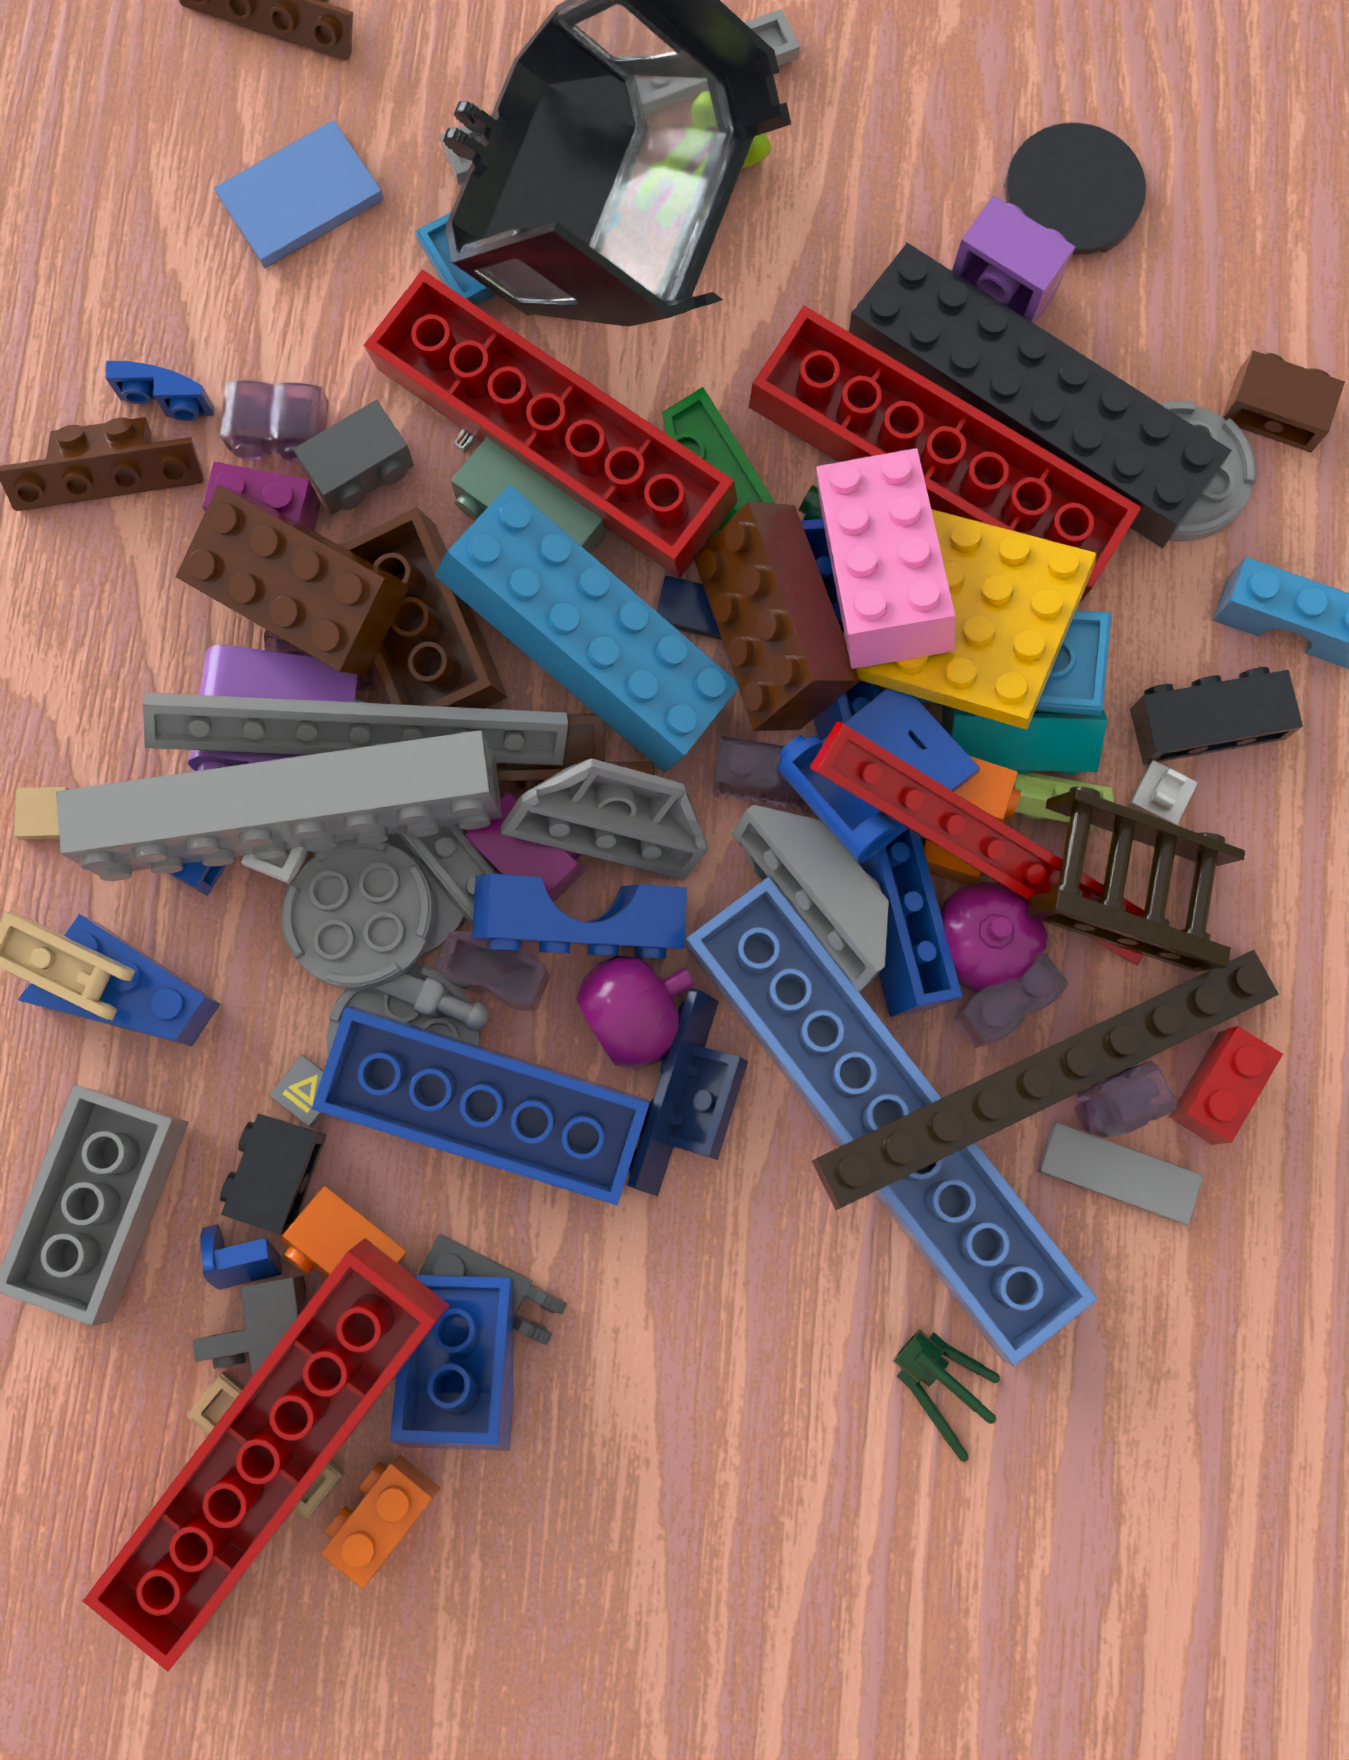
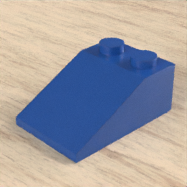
M413 1275L450 1306L396 1375L390 1441L403 1447L510 1451L514 1397L513 1292L511 1277Z

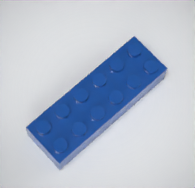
M351 1006L344 1008L311 1109L618 1205L650 1103L648 1099Z

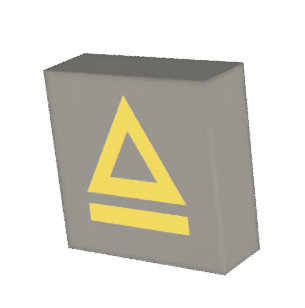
M301 1055L269 1096L308 1127L312 1128L323 1115V1113L311 1108L324 1070L306 1056Z

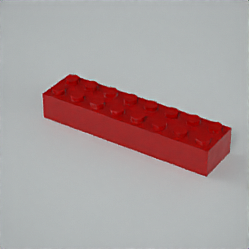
M423 269L364 343L365 349L380 372L481 442L486 437L602 518L603 525L608 530L679 579L694 561V556L706 545L738 502L735 482L732 478Z
M803 305L752 383L748 408L838 462L917 448L930 507L933 510L1095 552V566L1080 602L1097 582L1142 508Z
M366 1238L348 1250L82 1602L169 1672L200 1634L450 1305Z

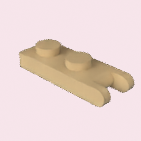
M5 912L0 922L1 969L102 1018L114 1019L117 1008L101 1001L100 998L111 975L121 980L131 981L135 970L16 912Z

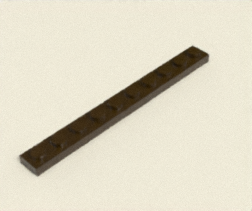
M1252 950L1229 961L1226 968L1212 969L817 1157L812 1160V1163L835 1210H838L1279 995L1255 950Z

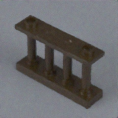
M1072 787L1069 789V792L1047 799L1046 809L1070 817L1058 885L1053 886L1052 891L1029 897L1026 916L1193 972L1228 967L1231 947L1210 941L1211 935L1206 932L1216 866L1244 860L1245 850L1225 843L1226 839L1221 835L1207 832L1196 833L1100 798L1101 793L1092 788ZM1090 824L1113 832L1102 898L1098 901L1084 898V892L1079 889ZM1133 840L1154 847L1144 915L1139 916L1126 912L1127 906L1122 904ZM1174 855L1195 862L1186 926L1182 930L1169 927V920L1165 918Z

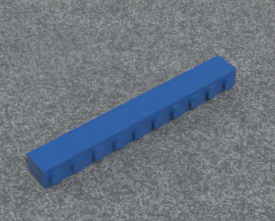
M823 519L801 520L843 633L844 628ZM860 680L813 719L817 737L822 741L829 735L836 721L840 723L846 722L881 694L880 686ZM908 828L876 855L862 863H858L867 874L871 875L878 882L881 892L889 900L885 967L879 973L889 1017L933 1009L963 997L954 962L951 958L950 948L945 938V929L919 834Z

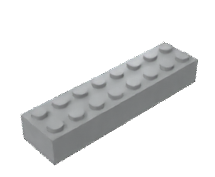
M482 730L56 791L60 854L81 865L82 869L91 871L99 876L101 880L105 881L129 879L132 877V871L151 869V872L159 874L175 873L183 870V864L200 861L205 866H224L233 863L235 856L254 854V857L258 859L278 858L286 854L285 849L304 846L307 851H327L336 848V842L356 839L359 844H376L388 840V834L408 832V835L412 837H425L437 834L439 827L459 824L461 829H480L489 826L492 819L503 818L496 759Z

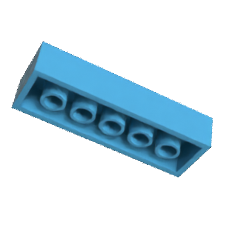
M510 484L449 548L434 575L664 773L687 754L739 688L734 678Z

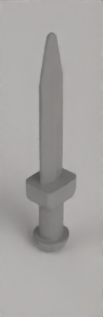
M404 973L387 984L374 987L379 991L413 1004V1010L426 1016L437 1017L442 1013L466 1023L467 1030H479L486 1025L489 1019V1012L484 1003L477 1001L475 1004L450 995L449 989L445 984L430 977L423 981Z

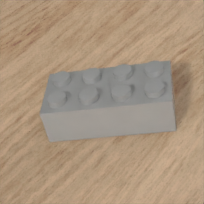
M73 1085L0 1267V1293L91 1326L112 1322L189 1122L96 1089Z

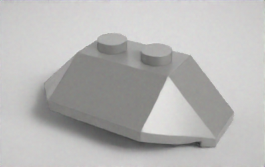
M592 758L565 768L523 793L501 825L502 835L680 879H685L708 851L706 838L685 784Z
M752 805L747 808L732 835L739 846H744L747 860L758 879L762 882L769 876L857 991L861 992L885 967L889 900L881 892L878 882L862 869L821 820L758 805Z

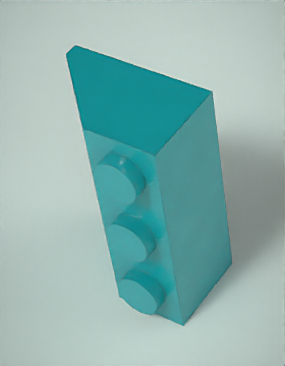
M945 705L942 707V727L971 757L1017 771L1019 774L1028 773L1031 770L1057 771L1065 775H1075L1080 772H1098L1107 726V717L1104 709L1102 716L1035 711L1028 729L1025 730Z

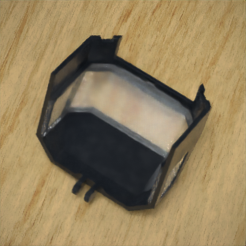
M566 0L556 5L514 59L491 116L468 101L458 102L454 112L455 119H458L470 131L483 134L481 141L478 142L472 136L457 128L448 127L442 142L445 143L448 149L453 150L459 157L472 161L445 226L451 263L527 316L540 315L630 327L671 318L687 311L722 301L723 299L714 292L693 297L692 295L753 138L791 125L787 102L780 104L773 76L780 73L775 50L720 0Z

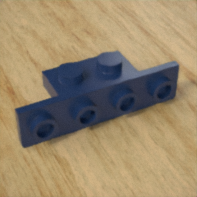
M690 988L685 1001L678 1008L680 1014L678 1032L669 1053L661 1061L660 1082L655 1097L650 1101L645 1116L646 1126L640 1145L634 1151L629 1167L628 1187L655 1196L659 1195L673 1147L718 1160L748 1061L741 1057L705 1048L719 1001L701 990Z

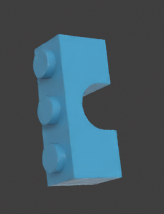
M1245 557L1227 577L1213 621L1258 637L1264 631L1270 629L1295 632L1309 640L1305 654L1349 669V593Z

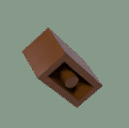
M1252 350L1237 372L1222 418L1226 421L1230 418L1240 429L1311 453L1329 433L1345 381L1330 377L1327 372L1320 369H1307L1286 362L1279 355Z

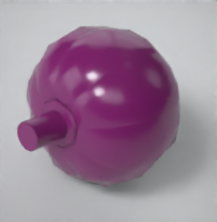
M981 882L958 889L945 900L940 914L959 984L975 993L997 994L1020 987L1034 974L1046 949L1048 935L1042 921L1026 916L1029 903L1027 899L997 882Z
M615 956L599 962L582 979L576 1000L611 1061L616 1066L638 1069L659 1062L669 1053L678 1032L680 1018L673 997L695 984L685 967L662 980L656 975L649 964L639 958Z

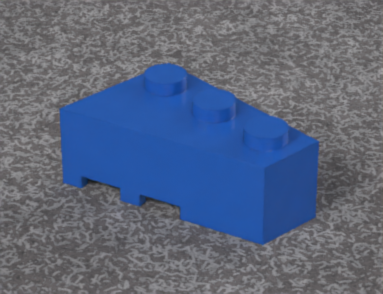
M81 914L76 917L64 936L135 970L131 981L121 980L111 975L100 1000L117 1008L114 1019L102 1018L32 983H29L18 1001L188 1046L194 1044L221 1005L107 928Z

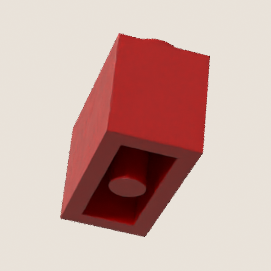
M1239 1026L1219 1031L1170 1113L1169 1118L1212 1145L1232 1143L1283 1053Z

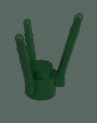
M919 1329L893 1359V1362L901 1368L896 1377L912 1391L959 1460L966 1462L969 1458L967 1451L922 1387L920 1381L922 1380L929 1387L938 1379L987 1423L994 1424L996 1422L995 1414L945 1370L949 1362L942 1355L992 1383H998L1000 1376L982 1363L948 1345L935 1332L928 1337Z

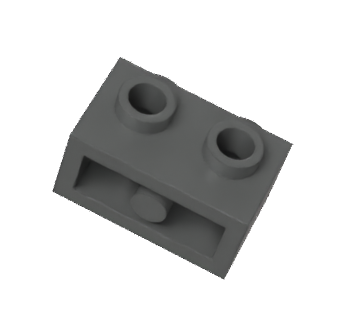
M377 399L293 449L304 472L332 515L341 509L348 510L356 507L365 499L366 494L383 484L391 485L396 483L406 475L409 468L414 466L406 442Z

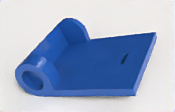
M887 688L843 723L953 792L980 771V767L915 696ZM802 735L795 737L781 750L779 756L782 760L778 765V771L858 863H862L876 855L908 829L810 769L827 737L822 741L815 735L806 739Z

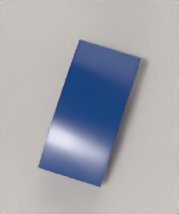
M106 361L105 378L120 400L133 404H147L151 400L156 399L167 417L182 421L196 420L199 416H214L215 407L203 386L194 380L159 366L129 361Z

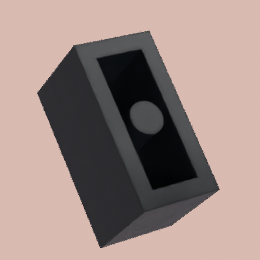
M258 1113L255 1122L249 1121L242 1132L238 1150L243 1152L237 1172L231 1171L223 1184L220 1201L225 1202L221 1215L280 1235L284 1234L299 1215L327 1135Z

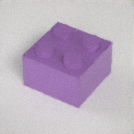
M992 196L961 239L952 271L1035 324L1054 298L1076 246L1066 241L1065 237L1058 231L1047 229L1027 217L1018 206L1005 203Z

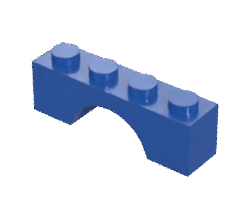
M492 873L475 876L472 939H489L490 950L520 951L521 941L539 942V952L569 954L570 944L588 945L587 955L618 956L619 947L636 948L635 957L666 959V949H684L687 887L646 884L620 886L613 903L604 913L593 920L583 922L569 917L553 903L547 893L542 877Z

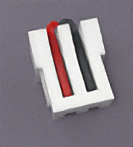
M462 429L454 445L464 452L475 441L474 436L469 435L467 431L465 432Z

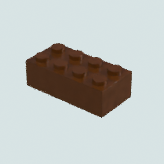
M217 485L176 575V578L335 670L359 675H367L410 587L408 583L249 494Z
M748 501L694 556V560L753 730H801L856 685L860 679L856 668L851 669L846 641L795 505Z
M415 507L340 544L341 547L410 585L374 659L375 666L391 704L485 709L508 698L470 606L434 576L447 550L436 524L418 507Z

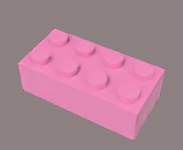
M918 449L816 466L820 508L851 669L955 651V612Z

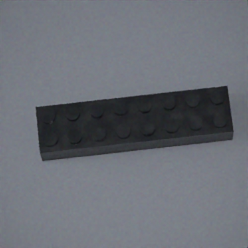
M909 243L905 244L851 313L849 327L851 334L1141 506L1142 508L1130 528L1162 549L1215 479L1232 451Z

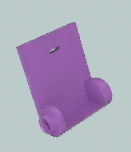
M215 645L206 650L199 695L354 702L358 674L339 672L315 657L232 645ZM190 750L188 765L195 771L305 755Z

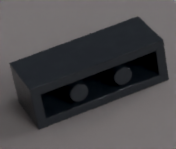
M1258 667L1239 674L1238 679L1222 681L1220 675H1213L1193 681L1191 683L1192 687L1174 690L1173 684L1154 686L1146 689L1143 692L1144 695L1130 709L1143 765L1149 764L1152 760L1163 762L1286 740L1303 727L1289 669L1270 673L1269 667Z

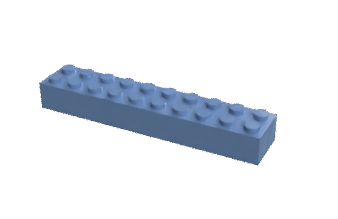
M769 876L686 938V948L838 1147L941 1099ZM977 1143L874 1192L1000 1359L1012 1366L1017 1365L1097 1300L1094 1293Z

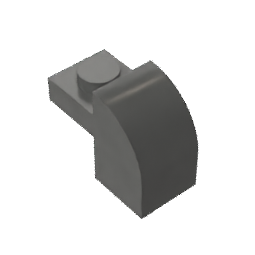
M304 1275L240 1287L245 1329L192 1340L195 1362L212 1359L214 1369L246 1363L245 1353L249 1352L251 1374L256 1373L308 1304Z

